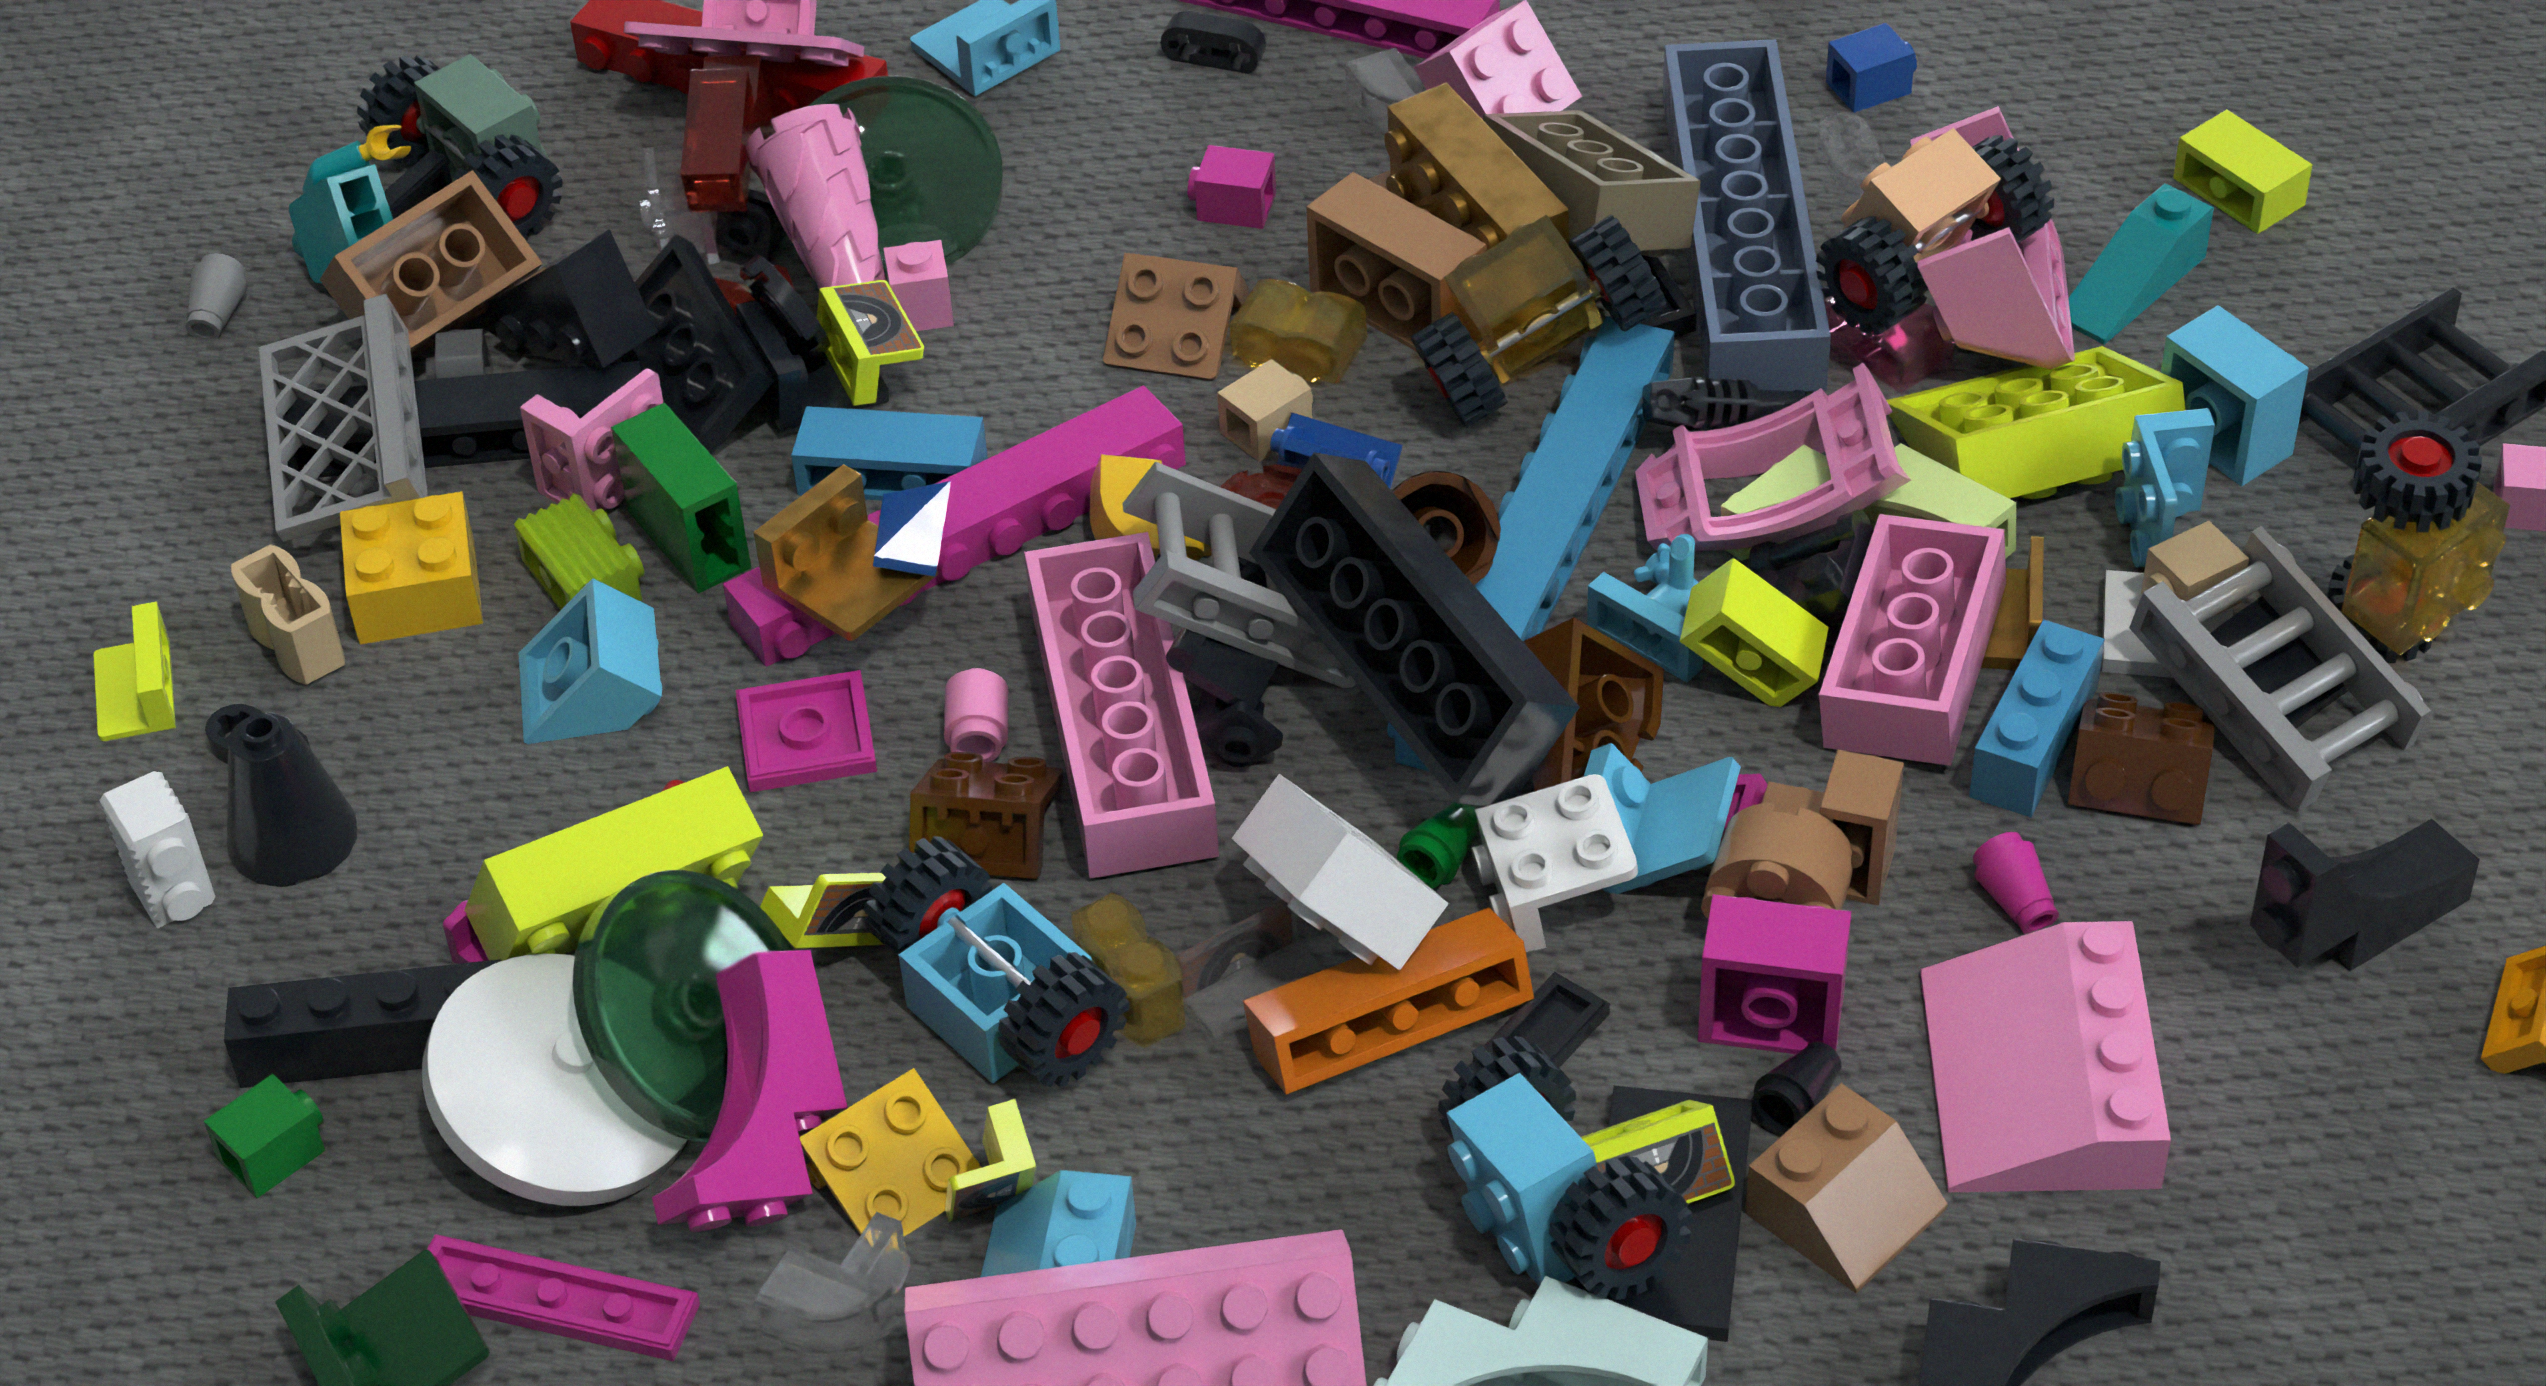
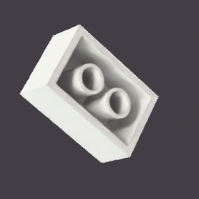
M1278 774L1232 837L1250 855L1243 865L1266 882L1265 886L1286 901L1288 903L1287 906L1318 930L1324 927L1338 937L1340 944L1369 965H1372L1376 958L1380 956L1400 970L1449 904L1377 842L1281 774Z

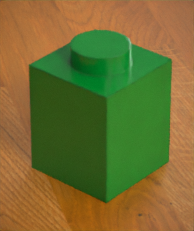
M274 1074L204 1120L217 1160L256 1198H259L325 1152L318 1126L324 1123L319 1108L305 1091L299 1089L292 1093Z

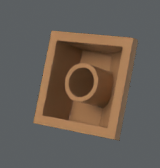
M1842 1083L1749 1165L1745 1214L1856 1294L1935 1221L1948 1206V1203L1898 1122Z

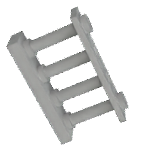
M1154 462L1122 503L1123 512L1157 525L1161 557L1133 590L1135 610L1254 655L1277 661L1283 666L1339 687H1354L1357 682L1266 573L1267 588L1241 578L1238 557L1258 564L1249 551L1276 509L1166 465ZM1184 536L1211 546L1214 568L1187 558Z
M2260 526L2251 531L2243 553L2249 558L2248 567L2188 601L2179 599L2164 581L2143 592L2129 628L2193 701L2203 709L2208 718L2271 789L2298 812L2317 801L2332 771L2327 763L2383 730L2401 749L2406 750L2414 745L2431 710L2423 702L2417 689L2410 683L2403 681L2301 570L2290 551L2283 545L2278 544ZM2256 591L2281 616L2228 648L2220 645L2201 624V622ZM2297 637H2300L2323 662V664L2271 694L2262 692L2243 671V668ZM2343 683L2345 688L2365 708V711L2314 741L2305 739L2287 720L2285 715L2338 684Z

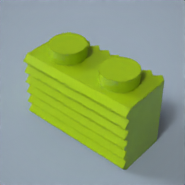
M573 493L569 500L562 498L558 505L551 503L547 510L540 508L536 515L529 513L525 520L518 518L514 523L522 561L560 610L592 578L639 601L642 600L638 579L644 577L645 572L641 559L630 543L623 546L617 543L613 524L602 508L592 511L580 495Z

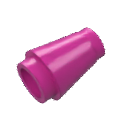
M2006 832L1989 839L1976 850L1972 858L1977 867L1974 873L1975 879L2012 920L2019 925L2024 934L2050 926L2057 920L2059 912L2054 906V901L2033 843L2023 841L2017 832Z

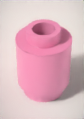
M972 668L955 674L947 681L944 705V739L951 752L978 753L983 756V762H991L1000 755L1002 748L1008 740V685L998 674L981 668Z

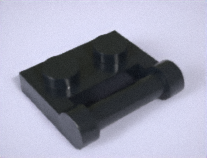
M1858 509L1839 516L1837 523L1779 544L1766 541L1752 546L1749 555L1750 564L1755 574L1817 618L1849 606L1873 534V526L1867 514Z

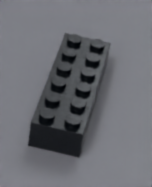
M1315 452L1312 454L1249 551L1250 555L1456 803L1489 806L1517 797L1578 711L1579 705L1366 461Z

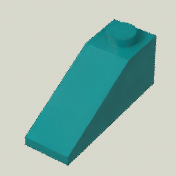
M2166 183L2131 211L2068 298L2071 327L2103 345L2111 340L2206 257L2214 207Z

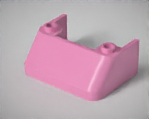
M1999 106L1910 141L1911 147L1926 136L1933 141L1952 128L1971 147L1994 135H2002L2004 141L2010 137L2013 138ZM2052 219L2044 224L2043 228L2018 244L2010 227L1971 241L1973 231L1969 229L1958 246L1917 261L1918 269L1937 305L1933 308V314L1937 328L1944 341L1953 339L1961 349L2047 369H2053L2075 360L2064 254Z

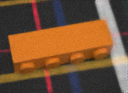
M1488 907L1430 929L1400 970L1380 956L1376 958L1372 965L1356 957L1243 1000L1253 1051L1262 1067L1287 1095L1533 1000L1534 995L1524 941Z

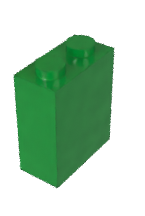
M664 402L612 426L611 431L628 512L699 594L751 569L737 483Z

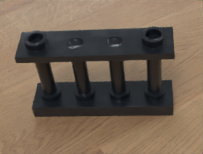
M2452 287L2430 301L2425 300L2419 303L2408 314L2309 370L2299 424L2310 419L2359 455L2361 442H2363L2364 434L2367 430L2335 408L2333 404L2350 394H2354L2392 423L2395 413L2403 411L2407 412L2409 420H2416L2418 410L2376 381L2377 378L2395 368L2448 406L2436 414H2429V422L2437 424L2441 415L2452 420L2449 430L2454 431L2462 425L2470 432L2467 442L2476 440L2478 445L2482 446L2546 407V351L2542 350L2520 364L2514 363L2510 365L2455 327L2462 293ZM2438 344L2490 382L2478 389L2472 388L2467 390L2418 354Z

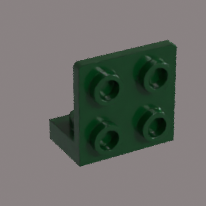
M423 1250L342 1309L331 1299L320 1304L300 1285L275 1301L319 1386H449L488 1358L490 1354L488 1346L440 1262L429 1250Z

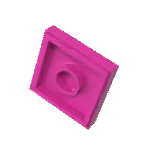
M861 670L735 690L750 792L877 772Z

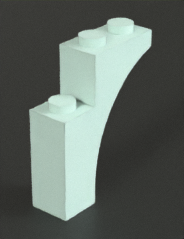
M1545 1276L1532 1301L1523 1298L1519 1302L1512 1315L1509 1328L1434 1299L1421 1324L1412 1322L1405 1330L1397 1351V1365L1389 1379L1380 1377L1373 1386H1701L1706 1377L1708 1338Z

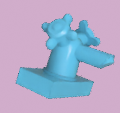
M1681 534L1672 541L1670 547L1665 543L1660 544L1657 552L1650 556L1645 566L1635 569L1634 577L1638 582L1651 580L1653 583H1656V587L1647 595L1642 594L1605 572L1588 585L1587 625L1664 668V670L1685 682H1689L1703 669V658L1679 642L1691 588L1699 583L1694 578V538L1689 534Z

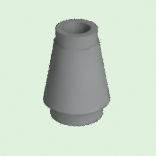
M213 253L204 256L201 262L193 266L186 330L193 337L219 338L221 331L247 291L246 270L238 260L228 255Z

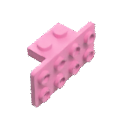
M704 0L702 27L624 22V33L638 37V47L655 49V52L688 55L689 45H692V51L708 53V56L741 59L742 49H746V55L761 57V60L781 63H794L795 53H799L802 60L815 61V64L834 67H848L849 57L864 58V46L838 37L814 35L817 0Z

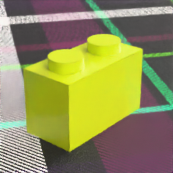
M2225 110L2179 137L2173 178L2259 234L2305 206L2313 164L2229 110Z
M1732 558L1691 588L1679 642L1767 705L1781 707L1818 682L1829 627L1735 558Z

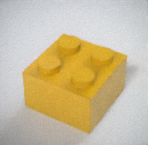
M462 491L340 511L346 598L360 645L483 624L475 542Z

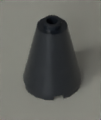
M260 713L244 719L235 726L229 736L227 849L230 859L238 872L257 884L276 887L296 885L295 881L315 875L318 879L331 873L349 856L357 840V820L354 810L294 724L287 717L277 713Z

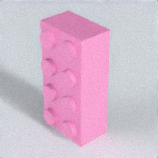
M1879 514L1819 693L1823 748L1951 766L2006 586L2004 529Z

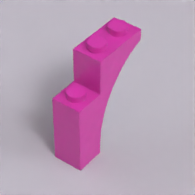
M810 950L755 952L715 974L725 1018L728 1048L724 1098L716 1125L698 1159L675 1183L652 1197L658 1225L688 1222L690 1232H701L727 1225L732 1222L731 1218L744 1217L746 1226H760L786 1218L788 1216L786 1206L813 1194L800 1137L821 1125L823 1120L847 1109L848 1106Z

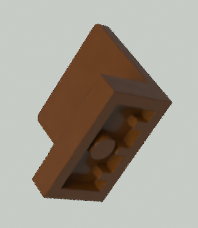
M951 752L945 754L944 759H938L910 792L909 851L914 853L916 841L925 838L931 843L933 837H942L945 841L948 839L989 875L1038 879L1043 866L1044 809L1063 782V769L1046 767V761L1037 757H1014L1009 759L1007 764L983 762V756L973 752Z

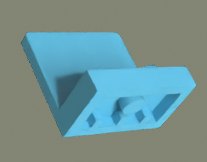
M979 0L911 36V48L972 95L977 96L1061 50L1056 0H1019L1011 5L1004 0Z
M2209 408L2135 415L2131 442H2124L2122 446V466L2125 474L2124 487H2117L2115 508L2120 524L2130 523L2132 529L2130 551L2135 567H2145L2148 548L2173 537L2176 517L2182 516L2187 512L2201 510L2215 428Z
M1613 743L1591 750L1584 777L1596 774L1606 780L1638 865V873L1632 880L1603 888L1605 892L1619 894L1638 887H1646L1656 881L1689 870L1701 869L1716 859L1741 768L1733 757H1727L1651 784L1641 771L1633 766Z

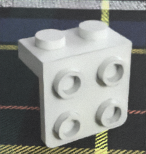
M1588 775L1475 809L1482 845L1472 847L1471 849L1479 878L1483 886L1495 882L1499 894L1489 896L1491 909L1524 941L1526 952L1546 948L1538 908L1632 880L1638 873L1637 860L1606 780L1600 775Z

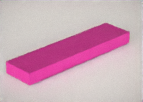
M435 1234L427 1248L437 1257L469 1315L665 1360H675L700 1306L699 1296L696 1292Z

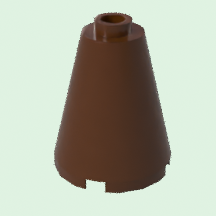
M1429 471L1404 480L1392 490L1473 585L1477 584L1488 574L1493 564L1498 541L1500 542L1501 526L1494 504L1477 484L1455 473Z

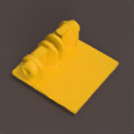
M912 1068L800 1137L802 1149L811 1161L806 1164L810 1181L817 1189H821L825 1185L829 1187L867 1246L875 1254H878L945 1211L948 1179L950 1177L982 1168L915 1068Z

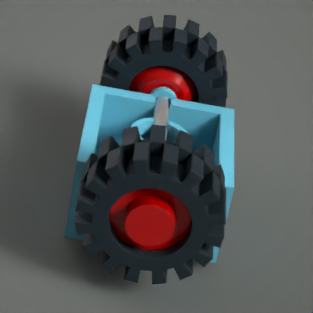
M933 837L931 843H929L924 838L915 842L914 853L905 847L896 854L900 862L894 868L887 863L880 871L886 877L883 883L873 882L869 893L876 899L865 902L864 912L869 917L864 921L866 927L871 931L870 933L899 957L907 1008L992 1084L1018 1065H1021L1036 1080L1048 1087H1052L1054 1083L1059 1087L1068 1085L1070 1075L1076 1080L1086 1075L1085 1066L1088 1063L1096 1067L1104 1059L1099 1054L1105 1046L1112 1049L1118 1041L1113 1032L1115 1030H1122L1125 1027L1127 1019L1122 1014L1129 1010V1001L1124 998L1128 995L1125 989L1092 962L1091 956L1009 886L1002 883L993 890V885L988 881L991 878L989 874L950 840L947 839L945 841L942 837Z
M1513 1036L1511 1044H1509L1501 1037L1492 1040V1052L1490 1053L1482 1045L1471 1051L1476 1061L1468 1067L1461 1060L1455 1066L1454 1071L1460 1078L1457 1082L1446 1079L1442 1091L1449 1099L1439 1100L1438 1111L1444 1117L1440 1119L1443 1129L1454 1140V1143L1448 1145L1447 1150L1456 1171L1466 1182L1468 1193L1464 1194L1461 1200L1466 1214L1474 1227L1482 1234L1490 1230L1497 1238L1500 1251L1510 1268L1516 1274L1526 1271L1538 1286L1541 1285L1545 1276L1563 1283L1577 1277L1587 1290H1591L1597 1297L1605 1299L1609 1293L1614 1300L1626 1299L1628 1287L1636 1295L1646 1291L1645 1280L1650 1276L1659 1283L1668 1275L1661 1267L1667 1261L1677 1265L1683 1256L1676 1245L1689 1244L1692 1235L1691 1231L1686 1227V1225L1693 1223L1692 1213L1687 1208L1689 1204L1653 1165L1647 1161L1642 1163L1637 1157L1627 1156L1624 1165L1617 1157L1606 1160V1172L1601 1173L1598 1170L1594 1151L1566 1122L1573 1121L1576 1111L1569 1104L1576 1101V1092L1570 1086L1571 1080L1533 1041L1528 1043L1523 1037Z

